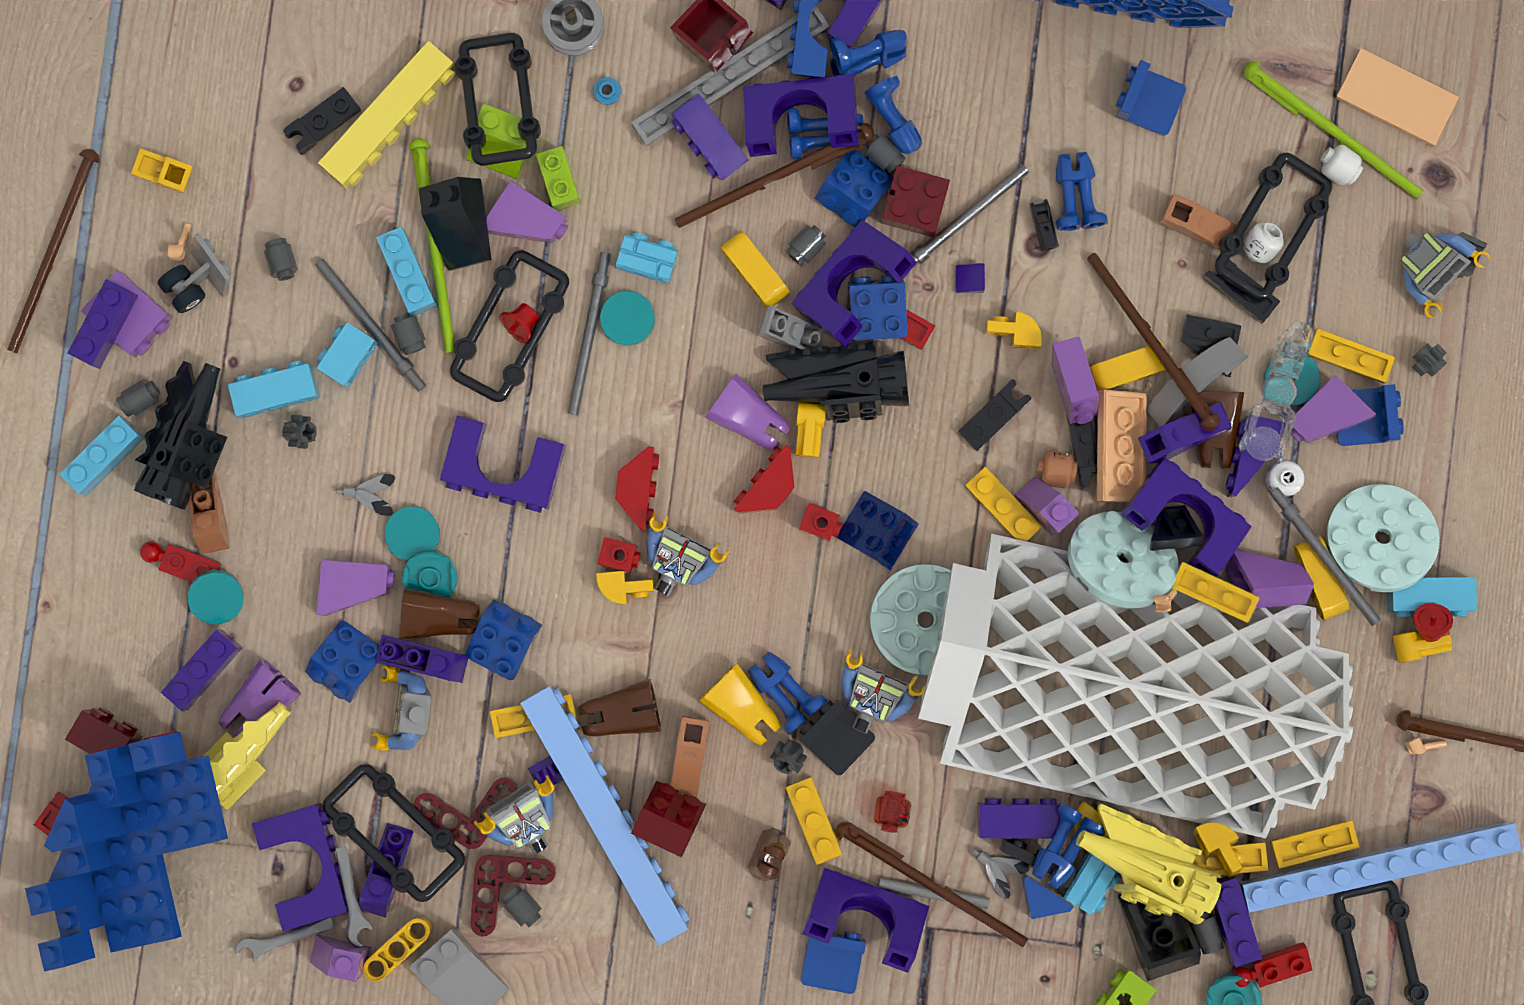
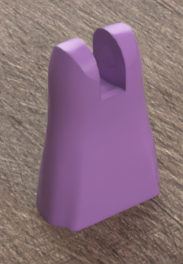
M736 373L705 416V418L769 450H775L780 443L764 432L767 426L770 424L774 429L784 434H787L791 428L788 422Z
M261 658L236 696L222 713L219 724L224 729H227L240 715L246 718V721H256L276 706L278 702L283 703L287 707L301 695V692L270 662ZM243 725L238 728L233 738L243 731Z

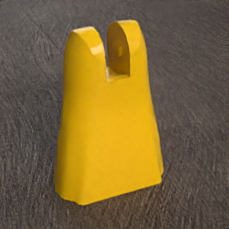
M738 663L731 667L719 679V682L715 683L699 700L710 711L759 746L768 741L761 731L754 727L761 719L775 733L781 727L777 715L768 706Z

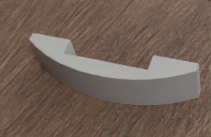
M1228 337L1202 352L1184 366L1182 370L1200 393L1223 372L1226 375L1232 372L1248 356ZM1171 378L1152 400L1147 408V412L1159 426H1163L1177 420L1185 413L1182 408L1188 403V400Z

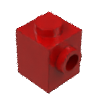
M809 503L799 530L830 542L831 537H838L843 523L838 521L839 514Z
M604 537L597 564L631 573L632 567H638L641 552H637V545Z

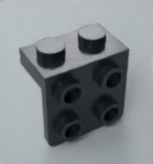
M837 699L834 703L829 700L818 711L821 714L820 718L815 723L810 720L799 731L802 734L799 740L836 775H842L874 742L875 735L870 730L865 734L853 729L852 725L856 717Z

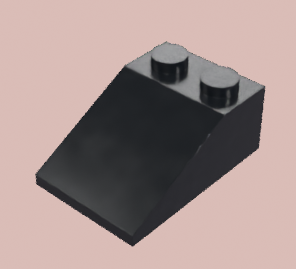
M455 177L418 188L422 217L448 271L492 260L480 178Z
M1121 894L1117 896L1136 955L1147 981L1200 964L1201 951L1186 918L1178 913H1172V916L1163 913L1156 915L1145 910L1146 905L1138 901L1136 904L1130 903L1122 899Z

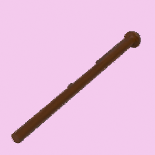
M867 123L859 124L861 127L858 130L859 145L832 148L831 144L820 148L675 218L678 228L758 190L766 189L764 185L783 179L810 165L813 170L870 143L874 138L872 126Z
M84 149L79 153V156L83 157L82 163L7 348L9 351L14 353L19 351L94 162H100L98 153L93 149Z
M1096 253L1091 254L1087 258L1088 262L1203 422L1200 424V427L1206 431H1212L1217 428L1220 421L1219 415L1212 412L1181 367L1178 368L1151 331L1148 322L1141 317Z
M1410 710L1401 711L1396 718L1397 726L1403 731L1410 730L1465 742V739H1470L1524 752V740L1413 717Z
M844 821L837 825L835 836L839 841L843 837L1019 946L1024 947L1029 938L952 892L948 886L942 888L931 878L902 861L901 859L904 855L850 822Z

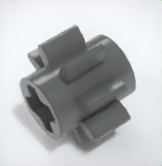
M1427 343L1412 357L1416 361L1412 368L1420 376L1427 372L1433 377L1447 364L1443 359L1447 352L1439 344L1432 348Z
M291 415V421L284 422L282 437L289 441L288 447L307 449V442L315 441L317 427L310 422L311 417Z
M788 740L785 744L779 741L770 756L774 760L775 768L784 774H789L792 770L799 773L807 758L803 754L804 749L802 745L794 740Z

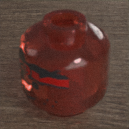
M885 791L884 795H880L876 799L873 816L874 822L882 825L881 831L897 833L898 828H905L909 824L911 802L906 799V794Z

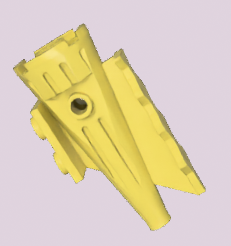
M278 702L276 706L256 721H246L243 724V731L233 738L229 732H226L204 755H209L219 801L226 810H229L267 771L257 761V758L291 714V711L283 703Z
M1099 804L1097 810L1107 838L1082 830L1078 835L1076 845L1085 849L1121 874L1124 884H1115L1113 889L1122 893L1121 898L1130 903L1136 904L1138 901L1145 904V910L1153 914L1161 915L1163 913L1172 916V913H1178L1193 924L1202 923L1205 919L1200 917L1204 912L1211 913L1221 891V884L1217 882V878H1221L1219 873L1193 865L1195 857L1200 856L1202 850L1190 847L1181 840L1160 832L1153 826L1135 820L1128 814Z

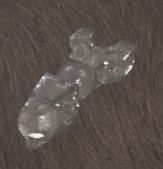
M1295 322L1279 336L1272 356L1269 378L1265 380L1262 386L1263 400L1258 401L1250 408L1244 435L1239 444V450L1241 452L1247 449L1248 453L1258 461H1269L1275 458L1279 464L1284 459L1286 444L1289 441L1296 419L1295 412L1290 409V405L1297 396L1295 382L1299 380L1313 339V330L1308 324ZM1295 330H1301L1302 332H1304L1305 339L1303 335H1301L1299 332H1296ZM1261 411H1268L1270 415L1278 414L1283 419L1280 434L1270 427L1261 426L1255 428Z

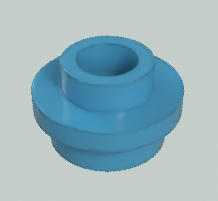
M604 77L596 82L594 96L599 103L611 105L620 98L621 87L615 79ZM605 86H610L612 93L605 95L602 93V89Z

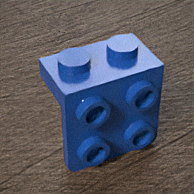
M1140 60L1136 67L1131 66L1126 78L1129 86L1126 92L1121 91L1115 106L1119 108L1116 117L1165 136L1170 132L1186 92V87L1184 84L1149 71L1151 64Z
M853 150L841 159L824 180L814 199L844 219L845 222L856 227L861 220L866 221L872 209L891 187L893 177L859 152Z
M887 275L881 276L882 280L871 281L869 276L855 277L854 282H848L851 313L863 325L854 336L855 340L903 338L907 335L904 280L898 284Z
M1395 384L1383 385L1379 388L1352 390L1376 413V416L1370 421L1337 432L1338 444L1340 446H1353L1401 440L1400 435H1403L1404 425L1402 418H1398L1397 408L1401 406L1400 392L1396 391Z
M493 599L483 613L465 655L469 656V660L508 680H513L521 667L530 645L538 635L542 624L536 622L530 616L511 609L507 604L499 603Z
M341 621L310 657L305 672L314 682L329 688L334 696L351 703L356 697L362 682L378 664L375 660L379 644L346 621Z
M845 931L844 935L833 933L829 944L809 937L801 975L802 984L848 994L854 993L862 954L865 951V939L861 938V934Z

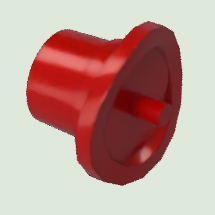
M525 303L520 304L510 313L502 312L499 315V320L508 333L524 344L530 340L531 327L539 319L535 310Z
M1426 603L1415 610L1413 622L1419 636L1423 640L1435 642L1447 635L1451 630L1453 616L1448 608L1440 604Z

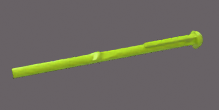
M1250 61L1245 65L1244 76L1247 80L1258 86L1296 116H1298L1299 112L1325 132L1338 139L1340 145H1345L1354 151L1364 161L1415 199L1423 192L1421 188L1258 68L1261 62Z
M423 138L413 140L409 148L413 154L418 188L431 185L426 149L431 148V146ZM427 227L431 254L430 266L434 274L445 353H454L455 341L442 256Z

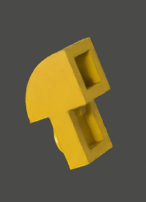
M140 148L131 175L155 183L160 187L184 193L193 166Z
M1015 312L1013 322H1009L1008 317L994 316L992 321L988 320L985 324L986 335L1011 336V348L1039 350L1041 347L1042 336L1040 328L1035 320L1027 314Z
M625 571L596 573L598 587L602 594L610 601L618 604L628 605L627 594L632 593V598L649 597V592L655 591L654 580L626 582Z
M1211 822L1202 824L1194 829L1193 835L1205 858L1216 853L1229 878L1241 871L1242 857L1236 848H1231V845L1235 844L1239 837L1231 828L1220 823Z

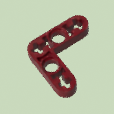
M509 778L496 780L470 818L432 793L419 795L415 799L414 806L438 829H448L443 825L442 818L446 813H453L457 817L458 823L455 828L448 830L453 834L454 840L468 849H476L488 837L486 834L481 833L474 824L475 821L478 823L484 821L481 817V809L484 806H492L496 803L488 800L490 795L494 799L500 792L497 788L498 784L503 786L508 783L510 785L508 790L511 793L517 790V786ZM432 799L431 805L437 810L440 809V805L445 807L438 815L437 821L432 819L436 813L431 810L426 812L421 810L423 808V805L420 803L421 800ZM463 820L468 823L464 827L466 830L472 832L476 829L478 831L477 837L480 838L479 842L473 841L469 843L467 841L469 836L464 832H461L460 836L455 834L461 828Z
M485 855L476 862L471 910L472 931L476 935L483 937L488 936L495 930L500 882L547 885L556 876L554 863L540 858ZM487 860H491V865L496 866V870L490 872L489 880L495 879V885L488 882L479 884V878L485 879L486 872L481 869V865L486 864ZM512 862L522 864L524 868L522 876L515 878L509 874L508 867ZM528 862L533 863L531 869H540L542 864H545L547 870H551V875H547L545 880H543L540 874L532 873V879H527L526 877L529 872ZM490 888L493 891L494 898L490 903H482L479 900L478 893L480 889ZM477 906L484 909L493 907V913L487 911L486 920L491 922V926H487L485 931L481 930L480 925H476V921L482 918V911L477 912Z

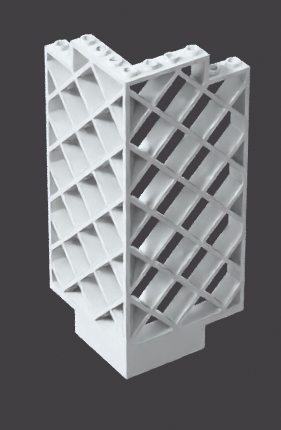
M991 534L985 554L983 570L953 563L947 583L939 639L921 698L918 719L948 725L942 746L940 764L1201 824L1220 823L1228 826L1233 831L1262 838L1267 837L1270 828L1274 829L1276 827L1278 810H1283L1285 803L1315 810L1319 800H1324L1327 792L1328 780L1332 781L1335 775L1336 762H1341L1343 758L1345 742L1349 743L1352 738L1353 726H1349V722L1352 717L1353 706H1350L1349 702L1352 697L1353 686H1350L1349 682L1352 677L1353 667L1349 666L1348 653L1319 647L1320 639H1316L1319 631L1320 620L1316 619L1315 607L1300 604L1255 608L1248 623L1250 626L1239 631L1221 615L1223 611L1176 590L1177 595L1172 600L1183 610L1171 615L1167 612L1155 613V602L1151 606L1143 608L1117 607L1094 597L1088 592L1089 588L1080 578L1076 580L1069 566L1068 551L996 534ZM1027 566L1040 569L1048 578L1033 584L1019 568ZM996 578L1011 592V594L997 600L994 599ZM1064 593L1079 610L1064 615L1049 599ZM1027 609L1042 626L1027 631L1012 615ZM1131 609L1147 626L1133 631L1117 614ZM1198 624L1215 642L1202 647L1186 629ZM1096 625L1111 642L1097 648L1081 630ZM990 626L1005 640V642L992 648L987 647ZM1288 628L1302 629L1303 643ZM1163 640L1180 658L1166 663L1149 646ZM1266 640L1283 658L1271 663L1253 645ZM1059 641L1075 658L1059 664L1043 647ZM988 655L1000 670L978 678L984 656ZM1127 656L1144 674L1129 680L1113 662ZM1231 656L1249 674L1235 679L1218 661ZM1298 671L1317 690L1305 695L1287 676ZM1060 672L1070 685L1046 694L1035 681L1051 673ZM1195 672L1213 691L1199 696L1182 678ZM1016 687L1027 701L1004 710L993 696ZM1124 688H1130L1139 699V701L1114 709L1104 696ZM1264 688L1283 707L1269 712L1251 693ZM973 703L985 717L963 725L969 705ZM1085 703L1096 716L1072 725L1062 712ZM1331 703L1335 704V723L1320 709ZM1194 704H1200L1208 714L1207 717L1183 725L1173 712ZM1042 719L1053 733L1030 741L1020 727ZM1155 719L1163 729V733L1140 741L1130 729ZM1270 720L1278 731L1251 741L1242 728ZM1001 735L1011 748L995 752L983 749L979 743ZM1111 735L1121 747L1097 756L1088 743ZM1224 735L1233 746V748L1207 756L1199 744ZM1332 738L1324 757H1320L1312 747V744ZM1069 751L1078 763L1064 768L1051 765L1046 758ZM1180 751L1189 763L1164 771L1155 759ZM1294 751L1302 763L1276 772L1267 760ZM1137 766L1146 778L1129 783L1117 780L1113 774ZM1249 767L1257 776V779L1232 787L1223 775ZM1205 782L1214 794L1195 798L1184 795L1181 790ZM1268 800L1263 813L1251 811L1248 807Z

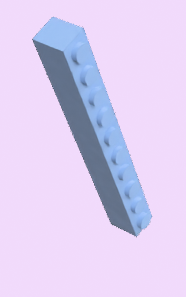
M549 685L524 699L520 704L657 944L660 946L688 930L687 921L690 918L683 905L679 907L676 905L673 899L676 893L670 882L664 883L659 873L662 872V868L655 857L650 859L645 850L649 847L647 842L631 834L633 830L631 825L635 821L628 809L622 810L618 800L621 797L615 786H608L604 779L607 772L600 760L595 762L590 752L594 750L586 736L581 738L576 730L580 726L572 712L567 714L562 704L566 700L559 688L553 689Z
M1504 821L1240 881L1239 883L1247 910L1250 913L1522 851L1516 824Z

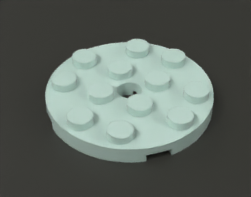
M1367 485L1350 492L1334 508L1326 529L1328 551L1352 583L1356 582L1375 592H1395L1416 584L1428 573L1439 550V530L1429 508L1411 492L1392 485ZM1379 531L1390 535V542L1387 544L1379 543L1375 538V534Z
M1116 511L1098 513L1082 521L1075 529L1069 542L1068 562L1076 580L1080 578L1089 588L1088 592L1091 595L1117 607L1143 608L1153 604V596L1167 595L1175 583L1179 568L1178 558L1175 549L1150 550V541L1154 530L1153 524L1141 531L1122 516V512ZM1121 554H1124L1123 557H1125L1129 561V563L1121 562L1117 556H1121Z
M923 564L910 566L892 575L878 590L870 613L872 636L882 655L899 669L912 674H929L939 639L947 583L951 570L937 565ZM922 612H929L933 616V624L928 628H923L918 623V616Z

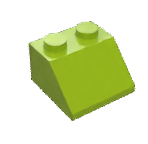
M483 103L478 116V124L486 135V144L482 148V155L526 148V141L520 137L518 131V123L522 118ZM468 149L466 160L475 163L471 157V149ZM526 159L483 167L518 180Z

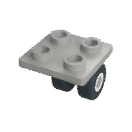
M199 233L193 237L191 254L201 268L191 275L185 265H178L167 271L158 280V285L164 293H175L176 297L173 299L172 305L178 313H185L203 301L206 294L197 284L207 278L211 280L222 297L228 293L230 269L224 261H218L213 254L215 249L207 238L203 240Z

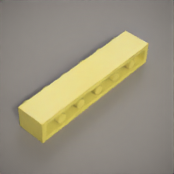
M428 41L318 164L346 189L350 185L354 187L362 179V172L368 165L373 166L381 158L382 154L380 152L387 144L391 146L400 136L399 131L405 124L409 126L414 122L419 114L417 111L423 104L428 105L437 95L435 91L440 85H446L455 75L454 63Z

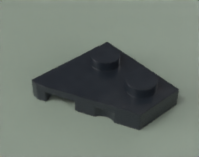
M1186 314L1181 342L1198 355L1228 337L1238 345L1242 325ZM1224 372L1222 374L1226 377H1231L1232 372H1230L1228 375H1226Z
M1185 505L1164 507L1155 521L1150 541L1151 551L1202 546L1203 535Z

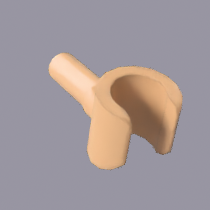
M184 224L178 245L169 244L168 257H170V260L181 261L185 259V245L191 228L190 224Z
M1172 589L1167 595L1153 596L1155 613L1171 611V601L1177 595L1175 589Z
M1420 737L1405 742L1408 752L1412 755L1422 754L1430 749L1447 746L1445 740L1423 744Z

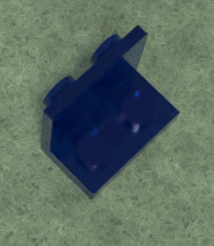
M864 491L841 527L837 538L891 571L919 523L901 510Z

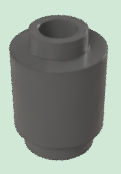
M875 134L873 140L865 145L868 148L865 154L883 171L887 170L890 174L896 170L897 165L900 166L906 159L885 134H882L880 137Z
M806 225L788 244L789 248L786 250V253L798 265L802 266L805 262L809 263L826 245L823 240L826 236L817 226L813 225L810 228Z
M278 238L265 243L266 250L264 254L271 277L278 278L279 281L293 278L294 273L298 271L291 244L287 243L285 238Z
M405 313L394 318L395 323L391 325L400 350H404L405 355H410L426 348L424 343L426 339L417 316L411 317L409 313Z
M142 379L122 391L121 396L117 398V402L126 416L130 417L133 414L137 416L159 402L158 396L160 391L153 381L148 382L146 379Z
M519 885L501 899L505 904L504 908L520 927L524 924L530 927L541 917L538 912L542 908L526 889L522 890Z
M1204 912L1200 917L1205 919L1202 923L1193 924L1189 922L1202 954H1210L1224 948L1222 943L1224 937L1216 914L1210 915Z

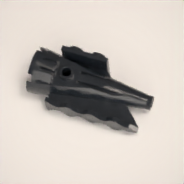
M875 340L866 344L849 343L846 347L843 345L838 347L817 346L809 350L789 349L784 352L766 355V362L788 379L763 385L764 401L819 403L826 408L828 421L833 420L834 423H846L850 421V418H861V420L865 421L874 420L877 416L882 415L881 405L909 406L904 351L877 357Z
M183 361L176 376L166 381L165 387L168 396L166 401L155 409L157 417L155 428L146 432L144 436L147 444L145 453L135 459V461L146 464L135 484L134 491L185 510L189 502L192 485L208 487L227 440L226 436L206 428L220 368L205 363L195 381L191 363Z

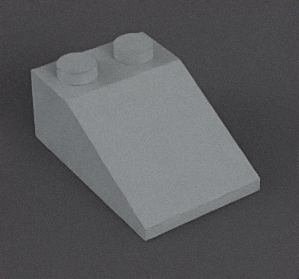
M455 926L409 966L421 982L444 1005H492L509 990L508 986Z

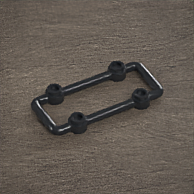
M516 33L468 39L459 46V58L456 60L454 68L457 77L462 80L468 125L463 132V139L466 147L471 149L473 161L480 166L531 158L537 152L536 139L541 135V127L539 121L533 117L527 70L531 67L532 60L529 51L524 48L521 36ZM512 43L513 49L509 54V62L511 68L517 73L522 119L518 123V131L520 137L526 141V148L482 155V148L486 144V135L478 124L473 78L477 75L478 69L475 60L470 57L469 51Z
M1288 152L1279 154L1271 166L1264 168L1259 173V188L1233 232L1224 236L1219 242L1220 254L1215 262L1217 274L1257 300L1268 299L1276 287L1286 283L1289 278L1288 266L1315 219L1325 215L1329 208L1327 198L1332 191L1331 180ZM1286 163L1319 184L1321 189L1317 195L1305 202V217L1278 263L1266 269V284L1263 289H1260L1227 268L1226 264L1230 257H1234L1242 251L1243 241L1241 238L1269 190L1276 188L1282 182L1283 174L1281 170Z
M524 250L514 252L506 265L500 266L495 270L494 281L496 283L466 338H461L455 343L454 352L456 357L450 366V375L453 380L494 402H503L509 397L514 387L524 382L525 372L523 369L552 316L564 309L565 302L563 296L570 283L569 277L564 271ZM522 261L559 282L554 291L544 295L542 299L544 310L531 332L530 340L523 346L515 363L505 367L503 370L504 383L501 389L496 391L462 373L460 370L465 361H469L476 356L477 346L475 343L504 290L516 283L515 270L519 262Z
M362 764L356 767L323 801V811L333 821L332 825L335 832L342 837L349 836L391 877V883L396 891L400 893L407 892L416 901L426 902L430 900L465 863V855L454 844L455 840L451 831L445 828L438 829L396 789L395 780L390 774L379 773L369 764ZM364 775L373 781V788L377 795L392 799L432 837V845L436 851L441 853L447 852L454 858L424 891H421L414 884V876L408 869H398L356 828V822L351 814L346 812L340 813L333 806Z
M1390 880L1335 893L1333 897L1335 914L1332 916L1331 924L1333 929L1340 933L1354 991L1350 1005H1374V1001L1369 995L1365 994L1351 933L1356 925L1355 918L1346 911L1344 900L1387 890L1390 900L1385 907V913L1389 919L1395 922L1408 983L1404 988V995L1413 1005H1425L1424 1002L1429 996L1427 986L1419 981L1406 925L1410 908L1405 901L1400 899L1397 885Z

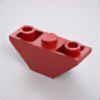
M785 445L783 449L777 447L768 458L772 463L765 471L760 468L751 479V482L754 483L748 492L743 489L733 501L737 505L734 508L736 513L777 510L794 489L790 447Z
M648 446L618 471L615 499L640 530L647 531V525H650V519L654 513V509L649 508L650 497L655 498L657 481H652L653 470H658L660 454L655 453V448Z

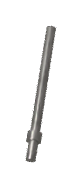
M1024 165L1018 167L923 246L919 245L912 250L911 256L917 262L916 265L918 263L923 264L930 258V253L1029 173Z
M600 252L597 270L592 276L591 284L593 285L567 412L572 415L578 416L603 291L604 287H607L609 276H607L611 257L609 253Z
M324 258L319 260L315 266L397 365L395 369L402 377L406 376L418 392L423 390L427 385L414 370V364L409 358L405 359Z
M1278 487L1272 490L1269 494L1281 508V514L1286 521L1292 522L1371 626L1381 620L1300 516L1299 513L1301 511L1295 503L1291 504Z

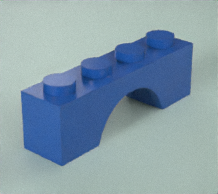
M794 0L793 13L799 14L797 24H792L790 40L795 41L794 52H788L787 68L792 69L791 75L825 77L828 49L815 41L809 28L810 14L814 7L822 0Z

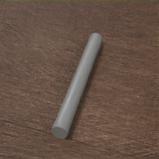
M880 878L878 887L884 890L946 901L922 885ZM952 891L975 906L988 909L989 898Z

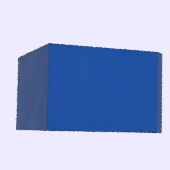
M1024 873L1021 879L1031 919L1071 912L1073 906Z

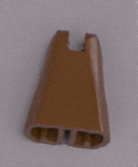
M1201 391L1199 394L1209 407L1220 402L1222 403L1232 428L1197 445L1198 462L1201 468H1211L1212 448H1219L1220 468H1230L1235 453L1244 392Z
M404 587L399 638L473 634L479 624L474 618L479 616L480 606L471 600L444 597Z
M651 679L588 700L578 706L579 716L591 715L599 711L601 714L602 722H593L589 725L581 726L583 735L598 737L661 732V722Z
M771 828L762 831L748 864V869L754 878L763 881L777 878L781 863L791 845L790 840L781 830Z

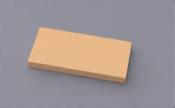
M1361 48L1335 99L1434 147L1459 97Z
M1098 390L1097 501L1129 503L1146 479V456L1138 438L1146 434L1147 393Z

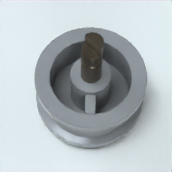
M549 0L543 10L542 26L545 36L550 45L558 52L569 56H579L590 52L600 42L604 32V21L601 9L595 0Z

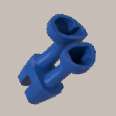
M904 30L883 32L877 34L875 39L868 44L856 48L847 47L841 38L830 39V49L834 57L830 59L833 76L838 74H853L855 76L878 64H882L886 69L906 57V32Z
M894 76L874 85L864 93L889 124L891 131L888 135L900 152L909 154L920 149L923 142L912 120L907 121L893 102L892 94L900 85L898 76Z
M796 108L787 109L788 134L828 130L827 117L808 119L801 117ZM857 113L858 127H860L859 124L864 123L863 115ZM829 134L810 137L790 136L791 159L801 158L803 153L809 149L825 147L831 144Z
M1078 152L1076 154L1077 171H1072L1070 154H1060L1058 156L1056 182L1062 185L1064 198L1063 215L1056 221L1057 230L1074 231L1081 227L1076 210L1075 184H1078L1083 229L1096 228L1108 223L1107 215L1103 212H1097L1093 203L1091 180L1095 177V172L1087 152Z
M768 652L762 659L767 664L769 670L772 669L774 674L768 678L766 676L767 673L756 664L749 668L748 672L760 693L766 692L783 711L786 718L784 730L790 735L807 718L790 702L777 684L780 683L791 693L809 717L827 702V699L823 695L812 696L808 694L790 675L789 670L791 667L778 656Z
M1063 802L1058 807V813L1061 817L1058 829L1047 848H1040L1032 871V875L1041 880L1051 864H1056L1057 866L1048 880V884L1055 889L1060 887L1075 870L1072 864L1081 847L1076 845L1080 832L1085 830L1099 836L1105 834L1104 827L1084 816L1076 834L1060 856L1059 852L1064 841L1082 816L1081 813Z

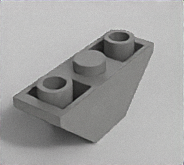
M768 305L764 311L757 336L793 349L809 350L818 346L822 330L807 321Z

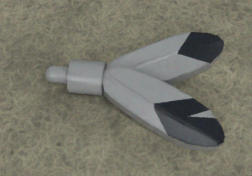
M392 474L379 475L357 487L344 486V489L338 488L336 493L344 494V497L356 498L375 513L389 516L393 513L391 506L385 500L374 495V493L390 487L395 481V476Z
M972 849V853L976 855V860L985 866L996 893L1003 899H1008L1010 887L1003 872L1023 874L1029 871L1028 864L1016 858L991 857L983 850Z

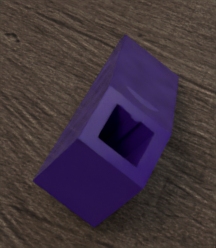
M1220 402L1209 407L1214 414L1217 413L1220 419L1219 425L1212 431H1206L1200 427L1203 421L1195 412L1139 437L1138 440L1148 463H1159L1164 458L1169 460L1231 429V423L1222 403Z
M1248 415L1244 420H1240L1237 436H1240L1239 446L1235 447L1232 463H1235L1233 474H1228L1225 484V490H1229L1227 497L1237 496L1277 449L1282 426L1281 421L1255 415Z
M382 635L375 662L462 683L469 656Z
M387 823L378 849L398 869L403 868L414 831ZM374 860L360 895L359 906L362 911L386 918L396 890L391 883V877Z

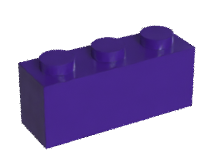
M696 93L670 113L674 118L670 121L680 135L683 132L690 139L687 145L696 157L700 154L707 162L704 168L713 179L718 177L720 180H724L749 161L700 94Z
M106 279L67 354L101 369L138 295Z
M216 629L160 693L181 711L189 710L243 647L224 630Z
M984 798V803H978V837L1052 839L1060 824L1061 817L1058 813V807L1061 803H1057L1056 798H1040V803H1029V798H1012V803H1001V798Z
M1227 876L1217 879V882L1221 884V891L1213 909L1224 937L1223 942L1230 964L1237 967L1261 960L1262 956L1238 878L1235 876L1229 878Z

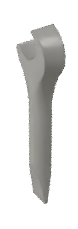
M343 846L335 850L348 906V921L345 935L348 942L352 945L362 947L363 945L357 940V934L363 928L371 930L372 926L365 919L360 909L347 848Z
M330 917L270 938L249 937L238 943L235 954L238 955L242 948H249L254 956L252 962H256L265 953L274 948L333 929L334 926Z

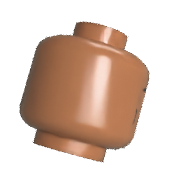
M1048 451L1044 459H1038L1036 475H1041V481L1051 487L1067 488L1070 483H1075L1078 461H1074L1073 456L1069 453Z

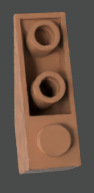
M1173 194L1170 197L1159 222L1162 226L1219 249L1220 240L1232 233L1236 227L1234 223L1204 206L1177 194Z
M214 470L208 487L204 488L193 484L189 497L193 539L202 555L229 549L227 524Z
M682 716L671 786L678 790V794L681 796L686 794L697 798L710 725L709 720Z

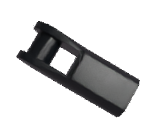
M1044 199L1043 203L1035 205L1033 202L1030 203V211L1041 251L1059 247L1048 200ZM1046 213L1047 220L1039 222L1037 215Z

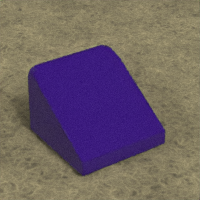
M985 263L956 265V293H984Z

